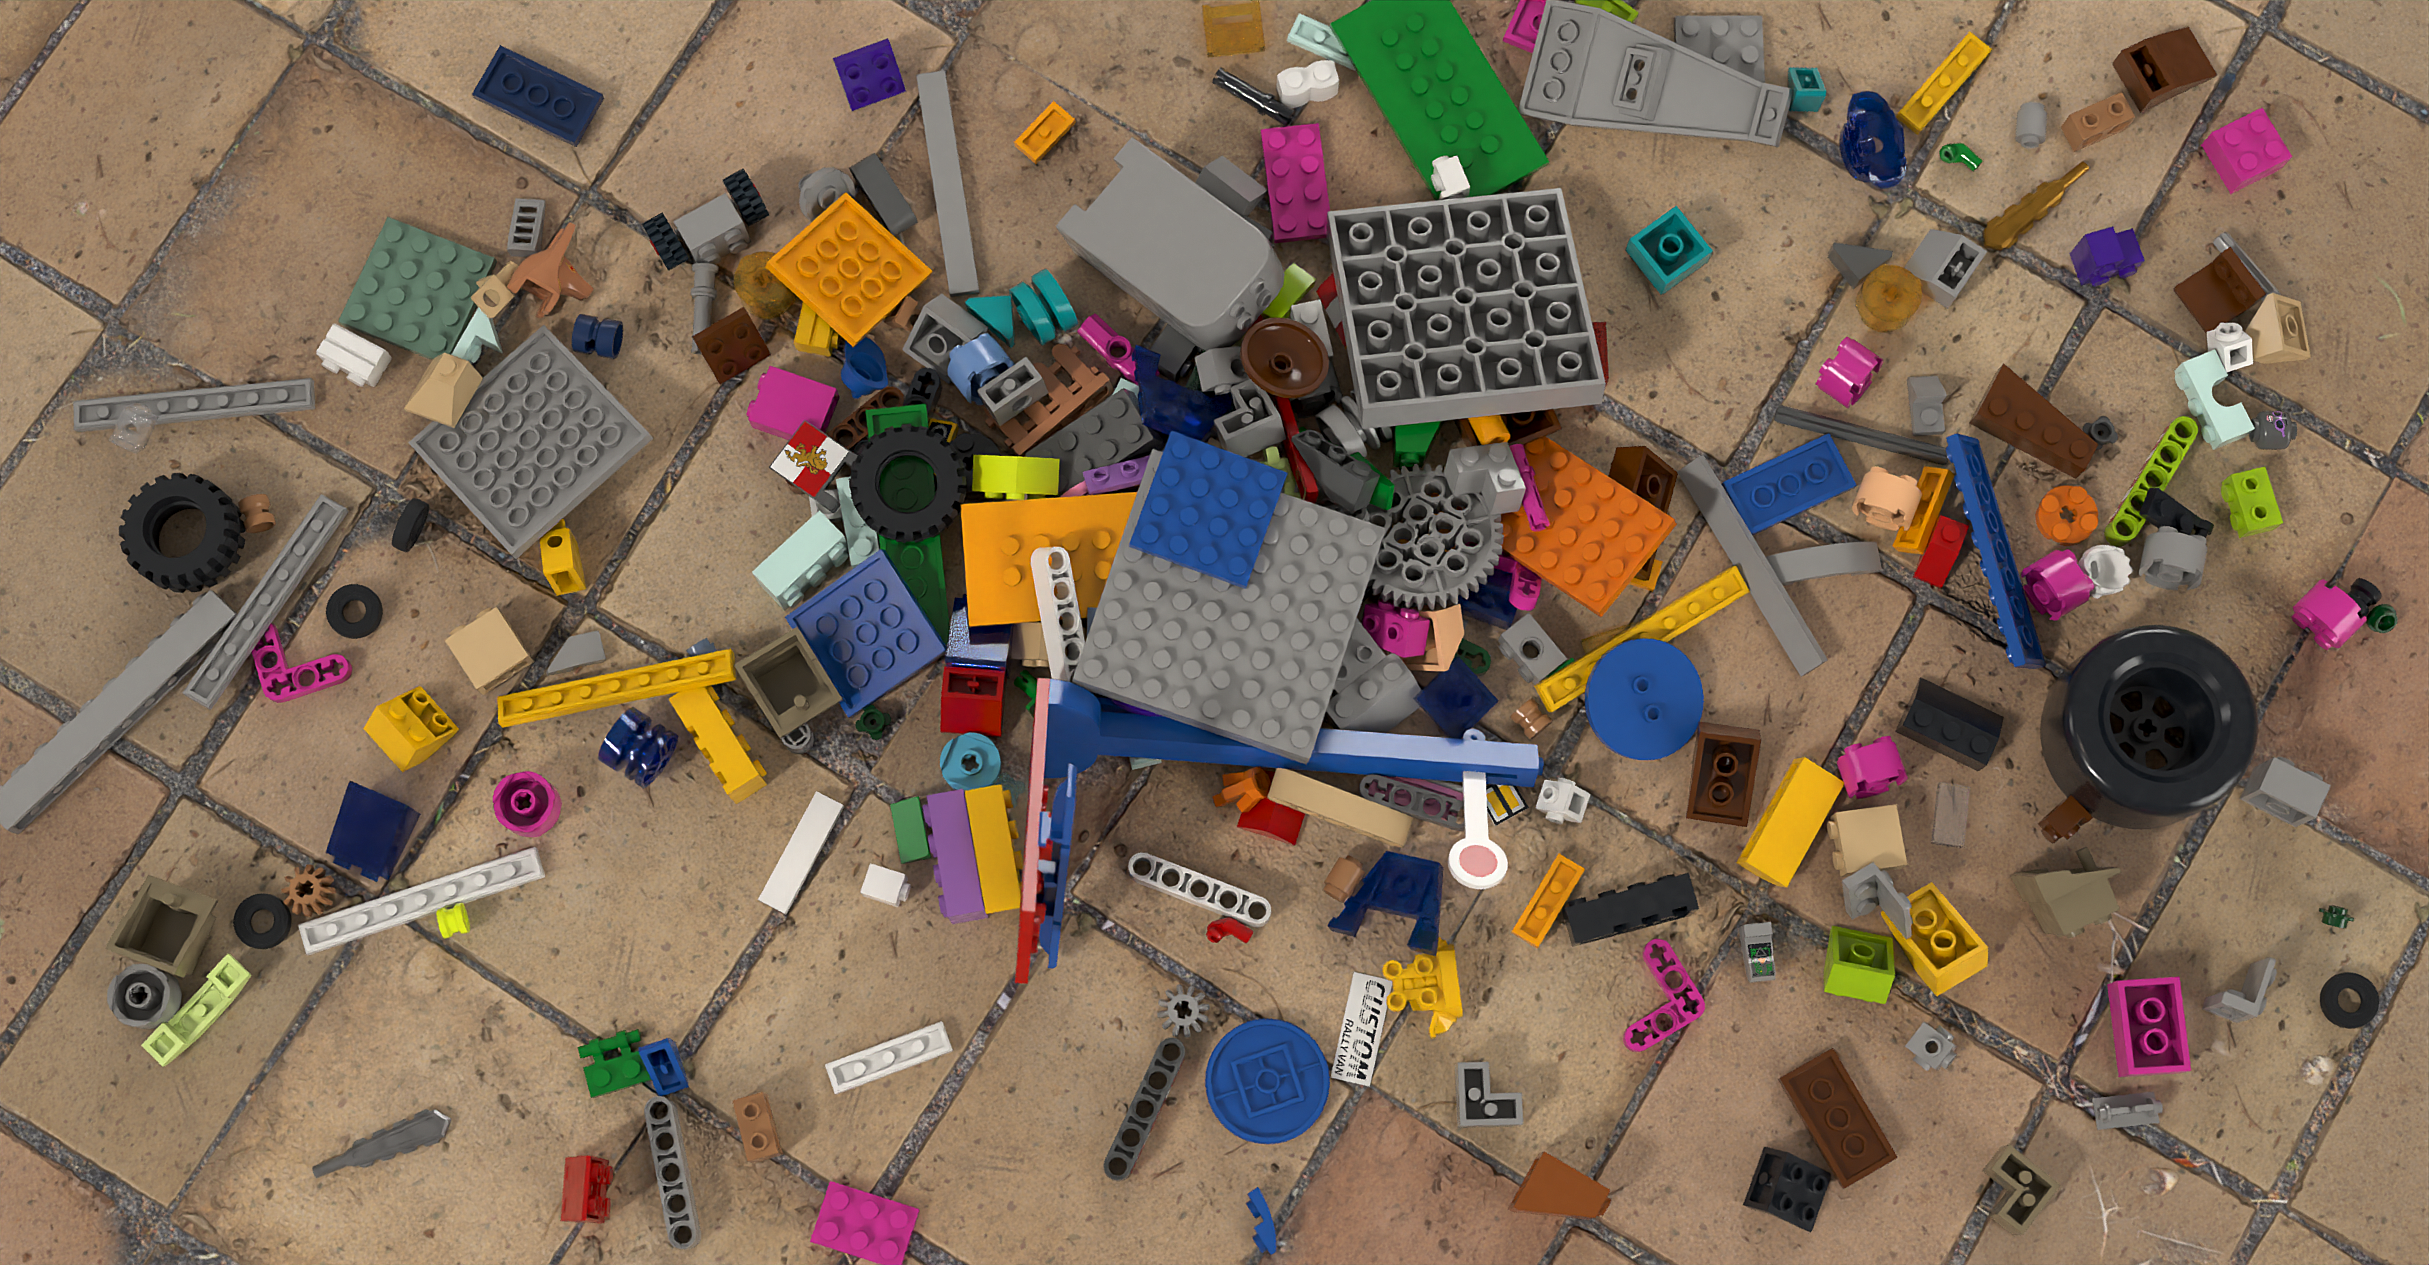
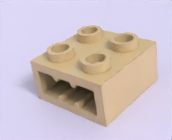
M497 607L481 611L477 614L475 621L467 626H458L451 631L450 637L445 639V642L465 673L482 695L535 662L505 615Z
M1897 804L1836 812L1830 817L1831 821L1827 822L1830 840L1834 839L1836 848L1832 855L1835 869L1840 871L1841 877L1850 876L1873 862L1880 871L1902 869L1907 865Z

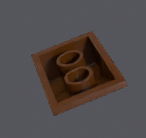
M1698 722L1686 819L1747 827L1761 746L1760 730Z

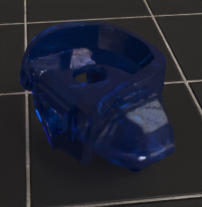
M1862 91L1853 94L1847 109V123H1844L1839 138V148L1844 165L1855 180L1871 183L1880 190L1892 188L1902 181L1907 171V160L1904 156V127L1896 119L1893 109L1891 110L1890 106H1888V102L1878 93ZM1873 138H1877L1881 141V151L1876 152V146Z

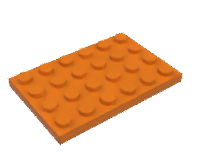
M1545 436L1527 443L1523 447L1527 461L1534 469L1535 484L1550 525L1544 530L1532 531L1522 503L1519 511L1502 513L1500 522L1503 524L1502 534L1504 535L1502 552L1602 617L1677 523L1668 514Z

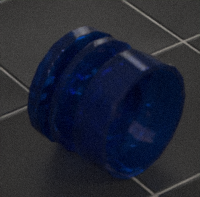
M632 707L619 717L606 735L598 753V760L616 772L622 770L627 765L625 777L630 781L635 779V784L644 789L655 781L669 763L679 736L671 730L666 731L662 724L655 725L650 730L652 719Z

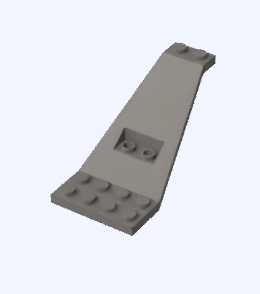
M1546 0L1518 111L1521 115L1572 126L1747 141L1779 148L1794 90L1762 83L1600 8L1559 0ZM1644 61L1645 66L1641 71H1639L1638 65L1640 62ZM1634 90H1636L1637 96L1635 99L1631 100L1630 95Z

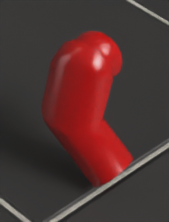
M1227 917L1212 921L1207 927L1206 937L1209 941L1218 943L1223 937L1232 935L1246 944L1254 931L1236 919Z

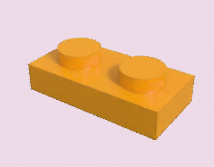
M1053 101L1014 141V145L1037 164L1076 124L1075 119Z

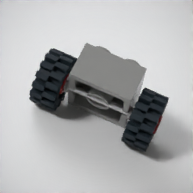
M743 168L722 179L732 199H729L727 194L724 193L673 221L677 228L674 231L663 213L642 223L644 230L650 238V243L668 271L689 260L679 240H683L696 263H710L717 265L721 258L730 253L736 254L741 252L751 242L736 209H738L748 226L769 216V212L757 188Z

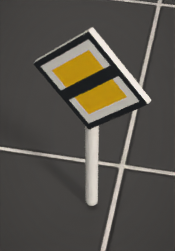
M1423 779L1425 781L1449 789L1463 792V786L1457 785L1442 780ZM1490 784L1486 787L1487 813L1495 826L1529 808L1516 786Z

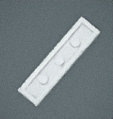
M816 791L758 898L760 902L784 914L788 913L839 818L844 805Z
M941 1021L825 1064L834 1093L837 1095L953 1052L944 1024Z

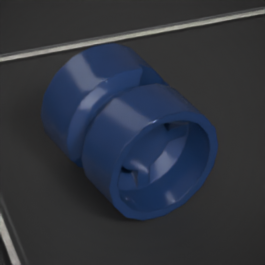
M579 314L572 333V350L584 354H592L596 351L600 357L616 359L623 340L624 328L622 321L605 318L599 322L596 316Z

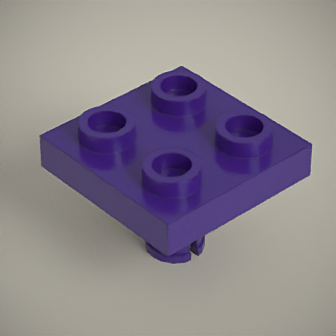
M888 38L833 58L852 111L906 92Z

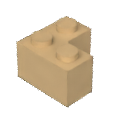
M1042 623L1014 624L1011 659L1022 660L1021 666L1050 668ZM1082 627L1084 640L1086 642L1087 628ZM1066 646V648H1065V655H1066V657L1068 656V647H1067V646Z

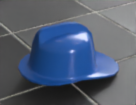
M864 337L855 347H852L847 341L845 342V362L841 370V379L851 390L852 398L858 399L862 395H870L875 390L884 389L888 385L884 354L879 346L867 337Z

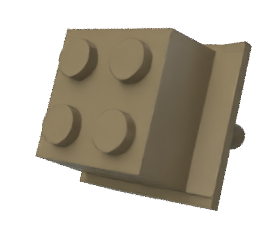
M795 627L734 665L780 739L843 701L798 627Z
M2084 847L2076 851L2083 868L2049 872L2047 868L2017 872L2012 874L2011 877L2022 901L2029 903L2044 933L2054 934L2057 937L2066 935L2067 938H2072L2085 931L2084 926L2093 922L2095 925L2107 922L2112 919L2111 913L2120 910L2108 878L2122 873L2120 868L2096 866L2088 847Z
M148 875L125 917H122L106 949L181 977H185V974L192 975L216 920V916L211 913L218 900Z

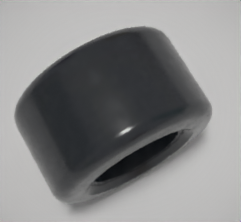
M2145 625L2124 629L2103 639L2072 662L2059 675L2051 687L2044 703L2040 725L2041 746L2046 765L2052 778L2066 797L2072 795L2093 818L2113 826L2128 829L2147 830L2169 826L2220 801L2244 776L2254 755L2258 738V714L2254 696L2245 676L2236 663L2221 648L2201 635L2189 630L2166 625ZM2131 692L2139 693L2141 700L2140 710L2128 711L2121 702L2122 695ZM2157 697L2165 699L2174 709L2173 713L2166 718H2160L2153 712V706ZM2110 714L2122 720L2120 733L2112 732ZM2166 729H2182L2183 739L2180 748H2175L2165 742L2164 734ZM2143 731L2148 732V734L2143 736ZM2121 743H2126L2133 749L2132 759L2120 748L2119 745ZM2154 749L2159 751L2166 761L2165 766L2158 769L2147 768L2145 756L2147 751Z

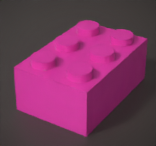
M2180 977L2119 980L2107 984L2118 1077L2180 1074L2191 1071Z

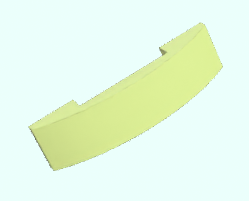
M227 954L206 976L208 978L206 983L168 1023L163 1022L141 1045L162 1067H165L178 1057L218 1019L251 977V974L231 954Z

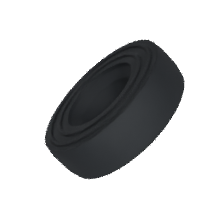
M413 498L407 504L393 533L392 546L394 548L408 552L414 546L427 520L429 504Z
M349 584L337 589L329 598L326 606L327 620L332 629L341 636L351 639L363 638L373 633L379 626L383 615L382 604L376 593L370 588L359 584ZM358 600L365 605L366 612L364 617L354 623L346 621L343 615L344 607L349 602Z
M267 893L255 894L242 901L236 909L233 919L234 930L238 938L247 946L255 949H269L280 944L287 937L292 924V917L288 906L280 898ZM259 910H269L274 917L272 928L265 933H257L251 925L253 915Z
M2346 972L2331 977L2324 984L2320 993V1006L2330 1022L2342 1028L2354 1029L2368 1024L2375 1017L2379 1008V996L2375 986L2366 977L2357 973ZM2343 989H2352L2358 993L2361 1003L2357 1011L2350 1013L2340 1007L2338 996Z

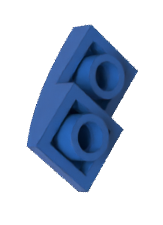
M1257 1187L1247 1194L1250 1200L1246 1202L1254 1218L1257 1219L1261 1216L1263 1219L1262 1223L1253 1228L1257 1234L1252 1236L1261 1253L1267 1250L1272 1255L1276 1252L1275 1228L1268 1205L1260 1189Z

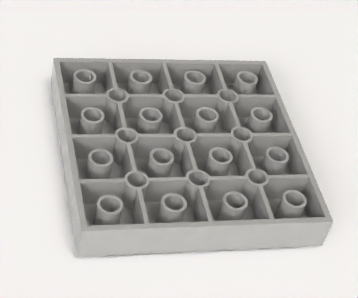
M1561 188L1327 212L1326 235L1362 429L1602 404L1606 382Z
M1152 449L1072 683L1114 700L1307 764L1310 760L1386 528L1280 493L1246 589L1129 547L1163 452Z

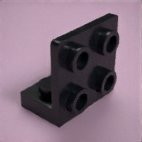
M1764 1147L1743 1206L1773 1215L1802 1230L1811 1232L1832 1175L1789 1152Z

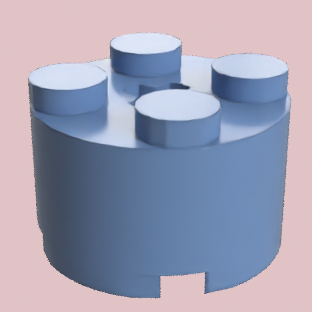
M984 333L964 346L958 345L949 353L951 360L947 373L969 403L975 401L977 405H983L977 390L1015 364L999 343L990 334Z

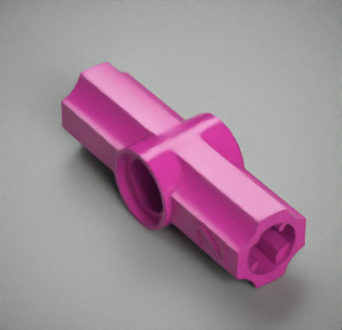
M1096 313L1089 316L1077 330V333L1106 359L1110 367L1117 369L1131 383L1148 389L1159 376V371L1131 347L1128 339L1119 336ZM1115 348H1122L1126 351V354L1123 357L1116 358L1111 355V351Z

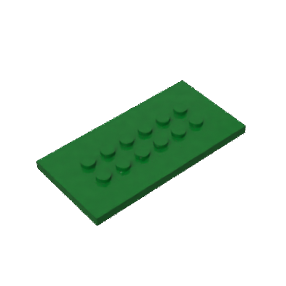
M1371 0L1330 23V29L1435 201L1439 200L1441 191L1437 192L1431 180V175L1434 174L1432 162L1442 156L1451 158L1457 155L1470 185L1469 195L1463 198L1496 195L1549 164L1547 156L1450 0Z

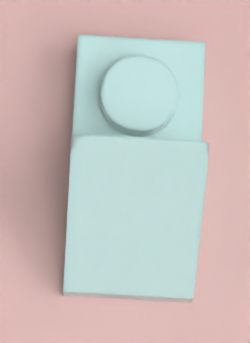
M479 307L451 354L470 363H475L478 360L482 351V344L499 353H503L493 319L488 318Z

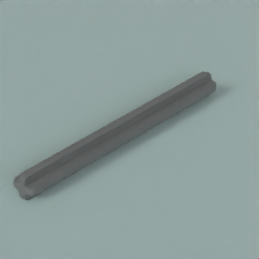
M1779 405L1775 412L1774 420L1778 423L1824 435L1829 433L1832 437L1940 465H1946L1949 460L1945 447Z

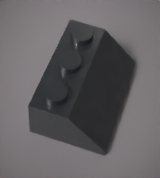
M1920 677L1895 732L1976 771H1980L1987 766L1996 747L2004 717Z

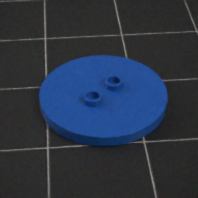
M1633 639L1612 647L1596 662L1586 684L1585 709L1592 730L1607 748L1629 759L1656 760L1675 753L1693 736L1703 712V688L1696 668L1679 649L1669 643L1656 639Z
M1257 1019L1235 1027L1219 1041L1208 1061L1205 1087L1208 1102L1214 1115L1228 1131L1248 1142L1279 1144L1300 1136L1316 1122L1327 1102L1330 1076L1327 1061L1322 1050L1315 1040L1303 1029L1278 1019Z

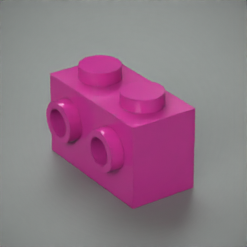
M1379 599L1378 603L1365 604L1362 625L1379 648L1403 658L1424 655L1430 625L1429 619L1419 616V611L1394 606V601L1392 600L1384 602L1383 599Z

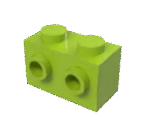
M2265 466L2231 474L2222 481L2221 494L2223 500L2229 504L2231 526L2237 531L2239 538L2272 531L2283 524Z

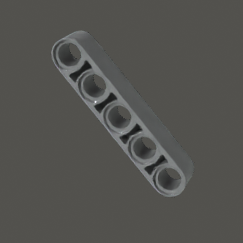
M655 1096L646 1103L644 1114L667 1234L670 1243L678 1249H692L700 1242L701 1229L678 1110L672 1100L662 1096ZM665 1103L668 1107V1113L665 1118L657 1120L654 1116V1109L658 1104ZM670 1133L674 1138V1144L669 1150L664 1151L660 1147V1139L663 1135ZM676 1164L680 1169V1175L675 1181L670 1182L666 1178V1170L670 1165ZM682 1195L686 1200V1206L683 1211L676 1213L672 1209V1200L676 1196ZM684 1226H688L692 1231L691 1240L686 1244H682L678 1240V1231Z

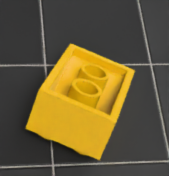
M1932 882L1907 896L1912 906L1909 909L1913 924H1911L1912 936L1905 939L1885 912H1881L1882 918L1917 974L1936 996L1988 966V946Z

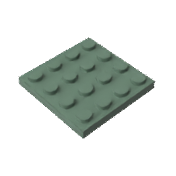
M387 217L338 322L345 327L430 360L443 353L451 355L477 307L471 299V296L480 288L476 282L481 278L490 276L497 261L494 257Z

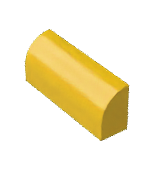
M1806 757L1794 759L1736 863L1772 884L1787 888L1844 786V781Z

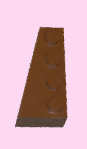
M2004 363L1994 374L1969 424L2075 479L2086 470L2098 446L2092 438Z

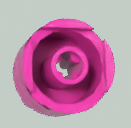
M1847 336L1838 346L1837 352L1839 353L1834 360L1828 358L1820 368L1819 373L1821 375L1816 385L1840 404L1850 408V404L1853 406L1873 382L1871 381L1873 376L1871 372L1874 371L1878 374L1884 360L1856 340Z
M2069 549L2064 551L2054 550L2024 568L2021 572V579L2026 576L2027 584L2023 586L2027 598L2040 614L2043 615L2047 612L2052 615L2049 619L2053 621L2058 620L2089 600L2090 592L2094 590L2092 579L2082 572L2077 564L2076 556Z
M2319 580L2293 606L2294 614L2291 616V619L2302 629L2308 627L2316 635L2314 637L2315 642L2323 649L2328 650L2331 646L2340 648L2367 619L2366 616L2359 617L2357 613L2361 608L2343 590L2337 586L2329 589L2324 586L2328 581Z
M1890 736L1880 737L1874 740L1873 744L1864 747L1861 743L1848 746L1844 749L1845 755L1839 757L1837 761L1847 794L1851 799L1854 795H1856L1857 799L1879 795L1889 791L1888 786L1890 783L1896 781L1897 786H1899L1908 779L1895 742H1892Z
M523 771L506 776L497 785L493 794V805L497 820L513 833L523 837L541 836L555 825L560 816L562 800L558 791L541 775L531 771ZM525 800L532 803L529 808L522 805Z

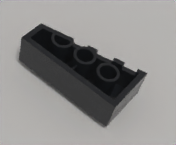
M1689 873L1678 876L1674 874L1657 878V882L1647 885L1645 882L1627 886L1628 890L1616 893V890L1605 891L1597 894L1598 899L1587 901L1586 897L1569 901V907H1566L1562 913L1572 947L1691 916L1699 909Z

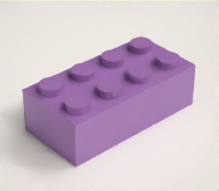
M964 789L927 795L928 804L923 805L925 822L933 830V834L928 835V841L933 857L938 859V864L933 865L936 884L938 883L939 888H943L944 895L938 896L941 914H943L944 918L948 917L952 924L989 918L985 912Z

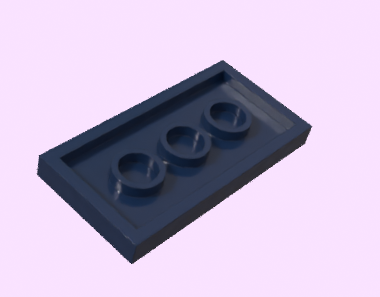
M501 45L472 93L474 99L574 147H577L604 100L602 93Z

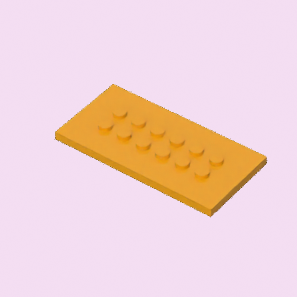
M1137 492L961 504L969 627L1041 622L1031 568L1032 553L1040 547H1061L1068 552L1080 618L1087 619V608H1097ZM1050 555L1048 558L1049 566H1051L1052 564V558ZM1055 585V587H1054V595H1055V597L1057 596V587H1056V585Z

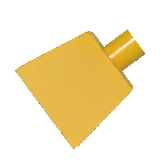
M561 519L539 539L543 573L557 596L586 590L578 543L571 530L566 528L565 520Z

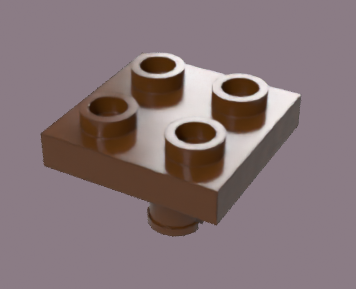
M744 307L718 320V322H714L713 325L692 336L719 384L724 383L771 355Z

